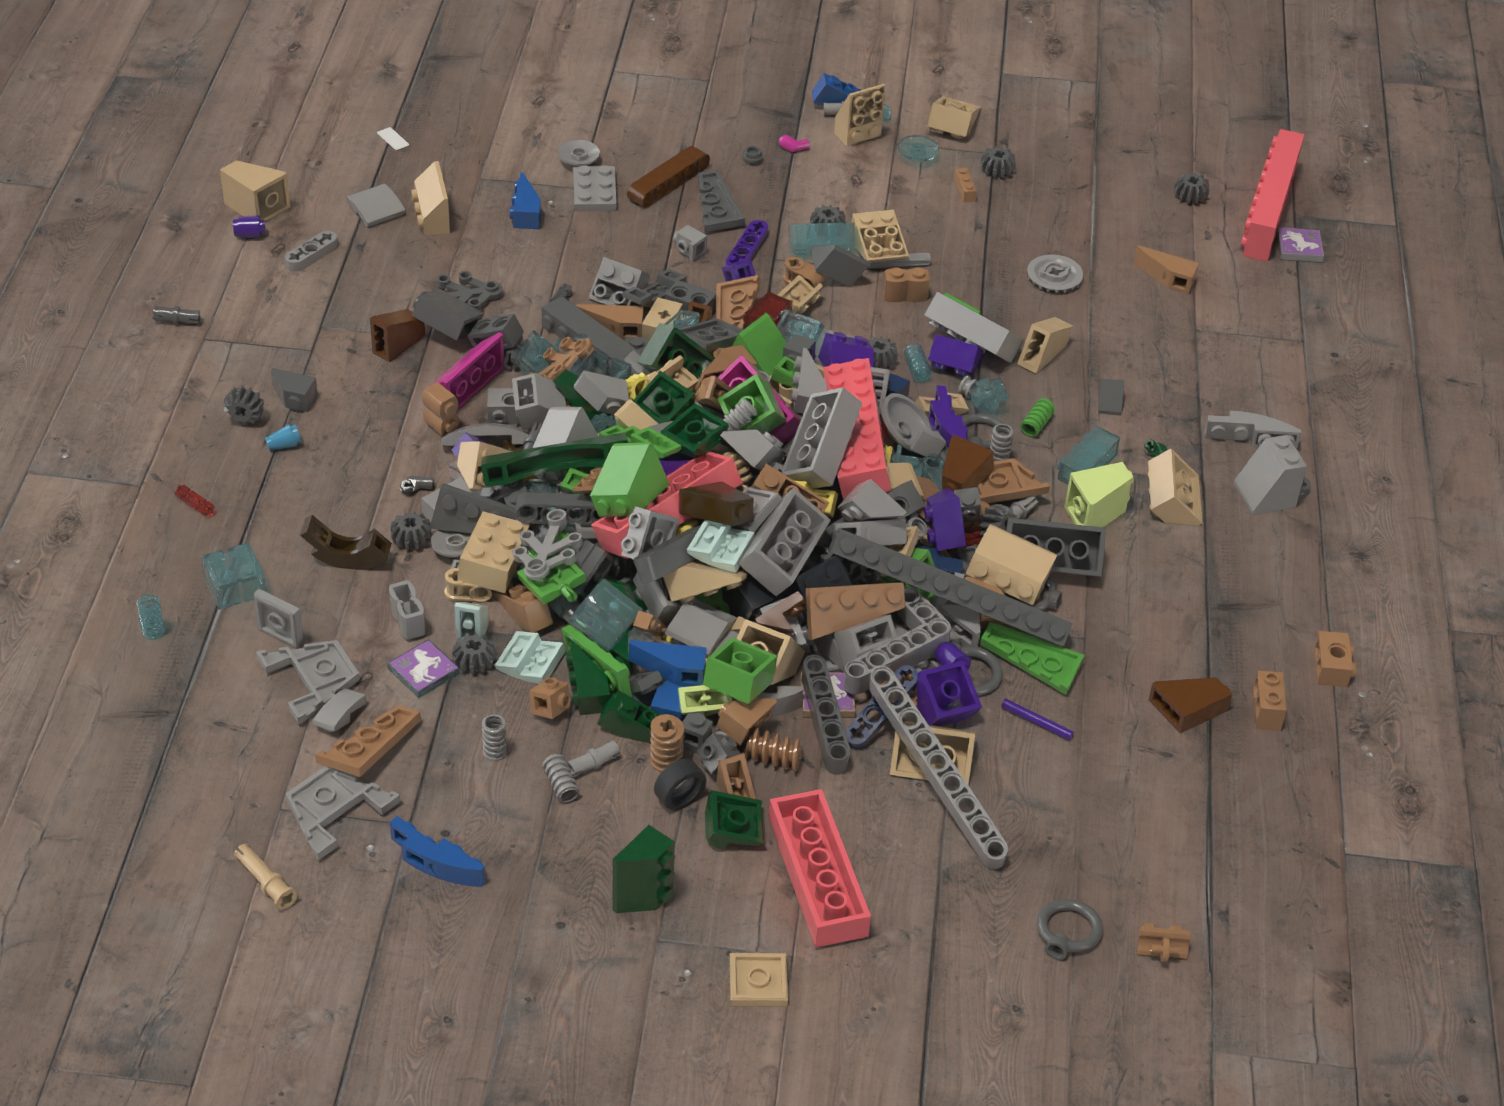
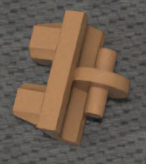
M1144 923L1140 926L1137 954L1160 956L1161 962H1167L1169 957L1187 959L1191 931L1183 930L1182 926L1172 925L1166 929L1157 928L1151 923Z

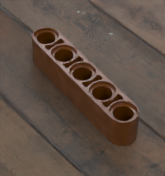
M689 146L633 182L628 188L627 197L645 208L649 207L698 175V173L704 171L710 162L709 154L694 146Z

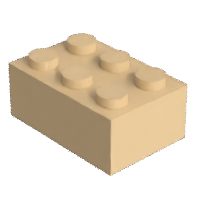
M483 511L460 557L458 580L506 593L519 564L514 561L512 551L516 547L523 546L520 541V534L523 531L529 530L530 524Z

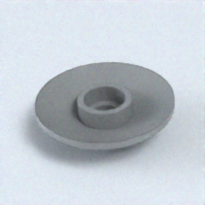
M572 140L561 145L558 154L563 162L574 166H582L597 161L600 156V150L597 145L590 141Z
M437 530L431 538V546L435 552L442 556L461 557L472 533Z

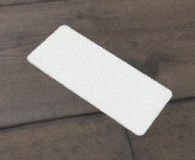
M391 127L377 132L395 150L409 146Z

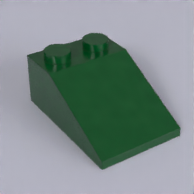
M659 323L637 363L652 373L663 368L669 360H674L681 355L684 358L683 367L699 379L702 372L715 357L675 326Z

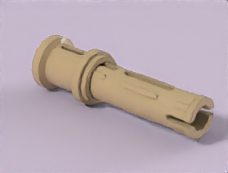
M249 844L240 845L238 848L244 854L242 855L236 850L234 855L261 883L262 892L274 900V905L279 910L291 907L297 899V891L285 884V879L280 873H273L251 849Z

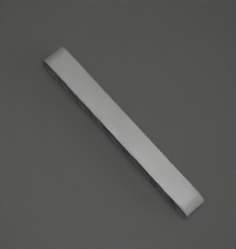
M886 666L876 667L872 670L870 678V691L982 863L989 869L1001 868L1006 861L1008 853L1006 841L894 672ZM882 679L887 681L888 683L881 685L878 684L876 681ZM898 700L902 704L892 705L890 701ZM912 721L915 725L911 727L906 726L904 722ZM919 742H926L930 746L922 748L919 747L917 744ZM934 763H939L943 766V768L935 769L931 765ZM952 784L958 789L950 791L945 786ZM962 806H968L972 809V811L965 813L961 811L959 808ZM983 828L987 833L980 835L974 829ZM997 850L1001 853V855L998 857L991 856L988 853V851Z

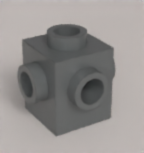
M714 733L697 750L702 759V765L712 775H717L719 760L740 754L733 738L728 735L723 736Z

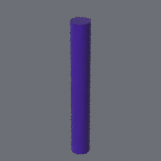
M1006 698L1002 702L1001 708L1070 741L1074 735V731Z

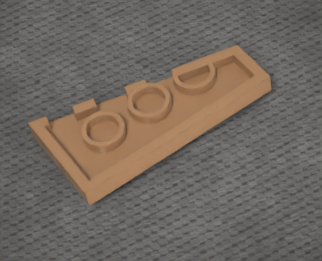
M759 275L717 284V319L742 329L747 328L761 283Z
M904 582L806 588L808 639L813 640L905 608Z
M398 705L374 719L372 726L361 727L354 731L352 738L346 741L340 739L335 742L333 749L325 752L322 750L315 754L316 763L361 777L421 721L420 712Z

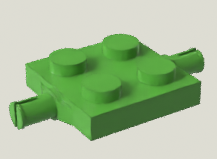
M533 550L528 551V555L532 558L537 557ZM561 551L549 556L548 559L559 555ZM561 563L551 568L549 574L538 581L528 579L525 576L524 568L517 572L519 580L543 605L560 595H564L569 602L575 601L577 593L572 589L587 581L585 573L575 563L571 565Z

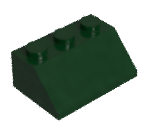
M648 825L613 858L612 911L615 913L657 910L663 903L670 901L674 894L675 841Z

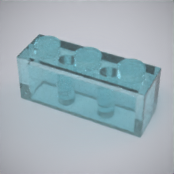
M854 223L788 225L789 251H794V255H806L807 251L812 250L813 247L836 245L848 252L855 249Z
M1098 426L1090 433L1087 432L1083 436L1082 441L1078 445L1075 444L1066 457L1063 456L1058 462L1057 469H1059L1057 480L1068 485L1070 473L1107 465L1117 455L1120 437Z

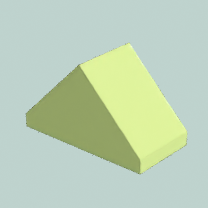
M704 685L678 688L680 709L683 715L701 713L706 717L719 713L725 703H732L731 696L715 692L712 688Z

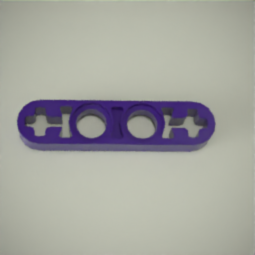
M754 220L748 225L727 257L725 266L735 262L752 261L768 235V224L765 221Z

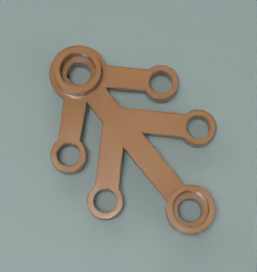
M569 336L565 337L560 342L559 347L565 352L569 350L571 352L561 354L557 353L553 348L546 350L543 358L548 363H554L539 372L538 375L553 380L565 369L569 370L578 358L584 360L593 352L594 346L589 338L574 342Z

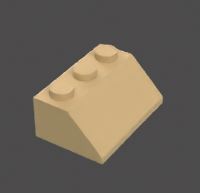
M434 161L414 181L415 189L411 190L418 227L423 228L424 236L450 233L448 197L439 161Z
M1172 449L1149 460L1148 477L1150 488L1148 490L1151 502L1149 507L1152 514L1156 517L1158 516L1164 523L1195 526L1203 524L1199 475Z
M990 524L973 555L966 574L1000 588L1003 592L1033 605L1040 597L1058 555Z
M904 722L906 726L911 727L915 725V723ZM929 725L966 783L969 784L975 732ZM896 731L890 775L928 780ZM919 742L917 744L919 747L922 748L930 746L926 742ZM934 763L931 765L935 769L943 768V766L939 763Z

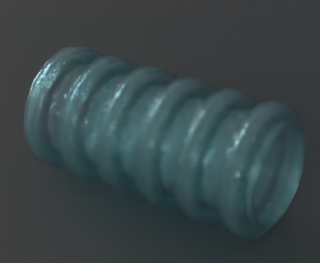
M915 343L908 345L904 349L903 354L913 380L918 383L929 380L932 371L922 346Z
M153 594L143 595L137 600L142 634L148 640H156L165 634L160 600Z

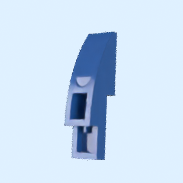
M398 816L390 822L391 840L402 847L403 861L447 882L474 887L485 885L484 865L477 858H472L466 854L459 845L452 844L445 838L436 844L430 836L423 835L412 823L405 822Z

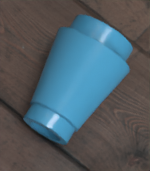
M288 424L265 437L270 451L295 447L298 443L302 442L296 424L292 426Z

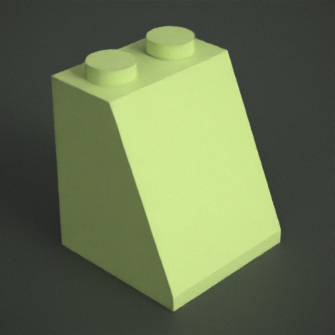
M1123 462L1070 473L1064 507L1074 524L1105 527L1125 513L1127 503L1130 500L1131 484H1133L1132 472L1126 468Z

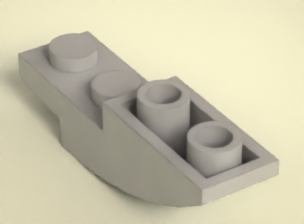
M1231 410L1229 411V416L1208 415L1204 429L1205 438L1250 441L1251 447L1258 448L1266 438L1288 435L1297 450L1301 436V429L1283 421L1259 414Z

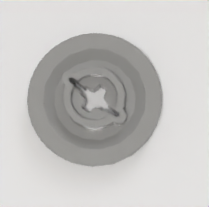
M1061 255L1039 256L1033 259L1027 268L1029 281H1032L1034 286H1039L1040 290L1046 289L1047 292L1054 291L1057 293L1061 291L1065 293L1067 290L1073 291L1074 288L1079 287L1083 279V271L1079 264Z

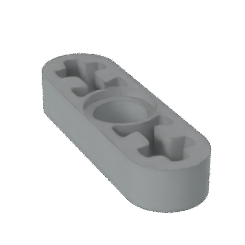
M323 231L285 255L287 269L300 271L336 249L338 246L336 233Z

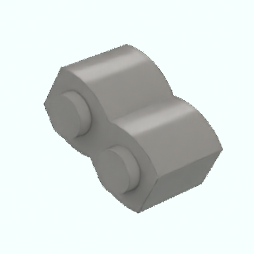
M408 580L391 584L389 587L391 613L395 620L399 622L400 633L407 640L425 635L424 607L421 601L416 598L413 584Z

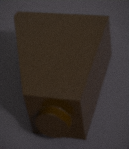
M722 481L679 489V513L682 515L729 526L753 522L754 498Z

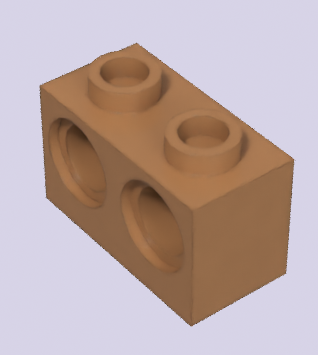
M1258 670L1252 689L1255 729L1281 731L1287 711L1283 672Z

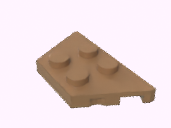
M1012 458L994 461V469L977 487L980 501L994 503L1049 493L1050 486L1047 482L1040 483L1035 479V474L1032 471L1024 468L1020 462Z

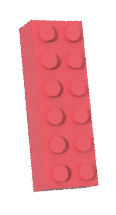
M708 452L706 455L695 457L667 475L666 477L670 485L644 509L680 518L678 523L680 525L684 521L695 517L679 513V489L721 481L736 488L743 482L733 458ZM629 516L602 517L591 524L602 550L627 559L629 558L621 555L623 550L621 543L627 536L630 526L628 522Z
M822 789L770 799L768 820L815 948L869 937L871 914Z

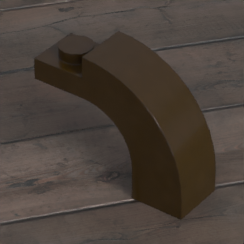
M313 515L305 518L300 534L306 542L313 546L312 556L328 565L343 569L363 570L378 566L387 561L392 545L375 528L362 536L345 537L331 531Z

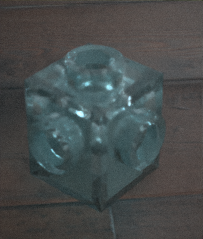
M986 377L975 382L976 386L969 390L971 400L976 406L977 411L987 409L988 412L1000 407L999 403L1009 399L1001 377L992 380Z

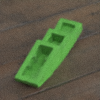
M615 425L599 432V437L626 432L628 443L652 442L658 458L667 457L681 450V445L651 427L640 430L635 426L624 429L619 425Z

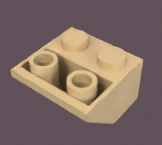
M480 441L461 442L457 466L469 489L477 491L485 487L481 468L483 456L512 451Z

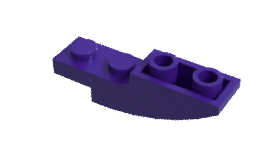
M937 385L935 399L930 402L928 420L932 431L938 430L949 448L953 435L967 440L968 429L967 425H963L962 416L955 415V411L951 410L952 398L951 395L947 394L946 385Z

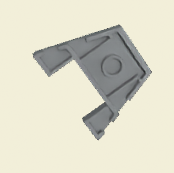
M337 640L304 644V648L290 650L289 647H281L278 652L266 653V650L256 652L257 660L266 674L292 664L310 692L308 695L288 702L289 711L298 725L317 713L339 691L344 688H350L360 680L359 672Z
M324 766L286 793V800L317 860H320L338 847L337 840L324 829L326 825L362 800H365L383 815L400 803V795L394 791L390 793L383 791L379 785L372 782L366 784L359 781L355 775Z

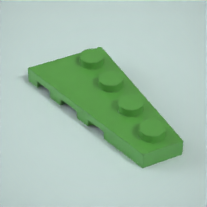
M993 622L989 623L980 643L981 646L1067 695L1084 660V654Z
M570 624L561 629L566 650L570 652L569 641H574L607 675L611 697L618 690L632 697L628 678L630 672L624 663L618 662L611 653L605 652L595 641L592 642L582 631H578Z

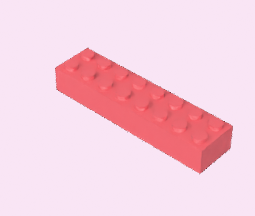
M1280 129L1278 137H1273L1268 158L1266 159L1244 229L1245 234L1243 235L1241 247H1244L1243 256L1268 262L1296 171L1304 134Z
M869 358L855 359L851 362L823 367L825 382L827 383L826 391L844 387L863 402L859 417L852 430V436L845 449L844 458L837 471L843 500L855 486L869 479L874 481L883 491H891L875 384Z

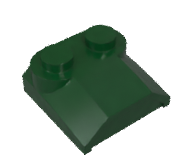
M660 370L633 402L658 424L674 421L695 403L696 395Z
M694 403L661 430V434L681 445L680 451H686L693 455H706L723 440V437L720 435L728 430L729 424Z
M711 790L705 810V836L707 841L712 846L720 849L728 847L730 843L763 846L762 800Z

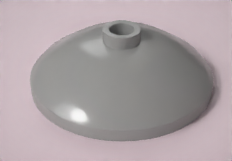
M890 394L882 401L881 417L888 434L904 449L917 453L911 450L910 447L921 429L932 431L928 416L914 401L901 394Z

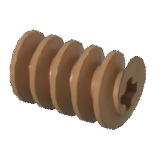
M664 714L655 717L651 722L650 762L655 770L662 772L673 762L683 759L684 725L679 718L673 715Z
M756 728L747 742L745 759H748L752 754V760L757 762L762 756L763 764H768L772 758V765L774 767H778L782 761L783 769H788L792 764V769L796 772L802 756L800 738H797L793 744H790V737L787 735L783 742H781L779 733H776L774 738L770 739L768 730L761 737L759 728Z

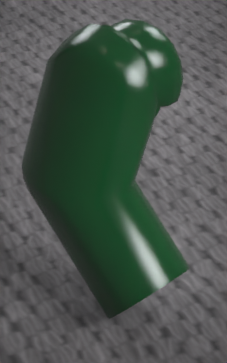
M1153 439L1147 440L1144 444L1145 452L1152 457H1157L1168 450L1164 444L1155 442Z

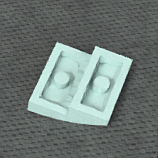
M704 520L687 548V553L708 565L736 573L740 567L738 563L755 535L751 531L734 529L729 525Z
M516 631L496 662L495 667L509 676L540 684L544 679L550 677L566 649L564 644L560 642L541 641L539 633Z

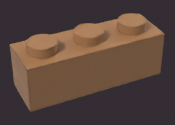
M968 168L955 169L954 182L962 201H976L977 190Z
M638 611L633 624L648 638L662 642L666 637L665 632L668 627L652 614Z

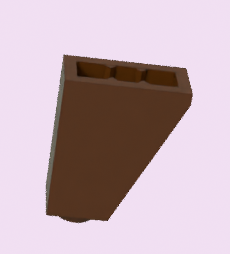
M409 309L372 316L370 318L373 354L391 362L426 335L425 323L413 317V312Z
M953 435L942 472V490L950 488L954 492V490L977 487L994 469V451Z
M1217 677L1156 681L1152 683L1149 701L1181 734L1227 712L1232 693Z

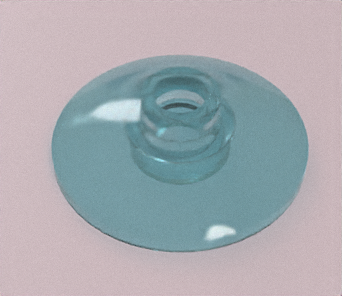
M912 135L903 138L899 142L898 150L903 157L909 160L928 161L938 155L939 146L929 137Z

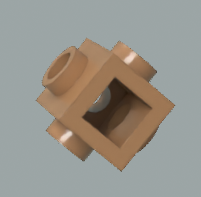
M546 678L529 690L531 714L554 719L571 706L569 683L558 681L556 678Z

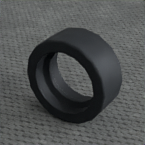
M681 759L673 762L659 774L655 781L654 792L669 810H680L695 802L702 794L707 779L704 772L695 762L690 759ZM683 781H685L681 786H679L678 788H676L680 783H682Z

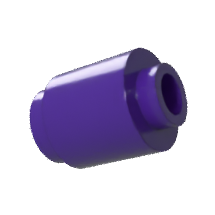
M240 216L238 219H233L234 236H240V238L261 237L262 233H265V221L261 220L260 216Z
M944 642L935 650L936 661L940 666L964 660L966 668L969 670L971 665L970 658L955 644Z

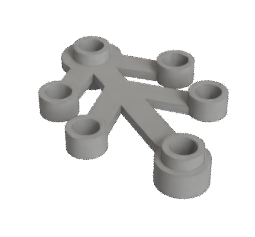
M554 509L547 514L549 530L543 544L540 543L531 530L523 531L520 534L521 544L523 546H530L537 554L536 558L528 555L527 548L523 546L516 547L512 551L514 561L525 565L524 573L530 580H541L549 574L551 568L561 563L571 565L577 560L573 549L583 545L580 533H571L566 538L555 543L559 531L564 530L568 523L566 512L562 509ZM561 551L559 555L548 559L549 556Z

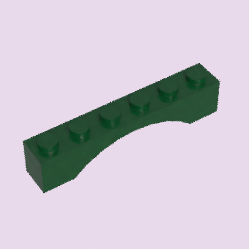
M626 432L483 456L481 468L485 488L510 484L530 476L556 470L579 467H603L611 447L615 443H628Z

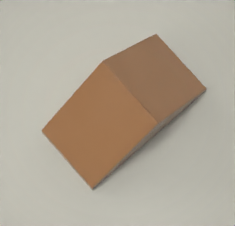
M744 753L719 760L717 786L720 792L756 799Z

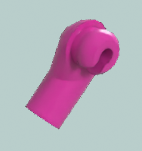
M783 135L779 138V145L789 152L806 150L810 147L808 139L797 141L788 135Z

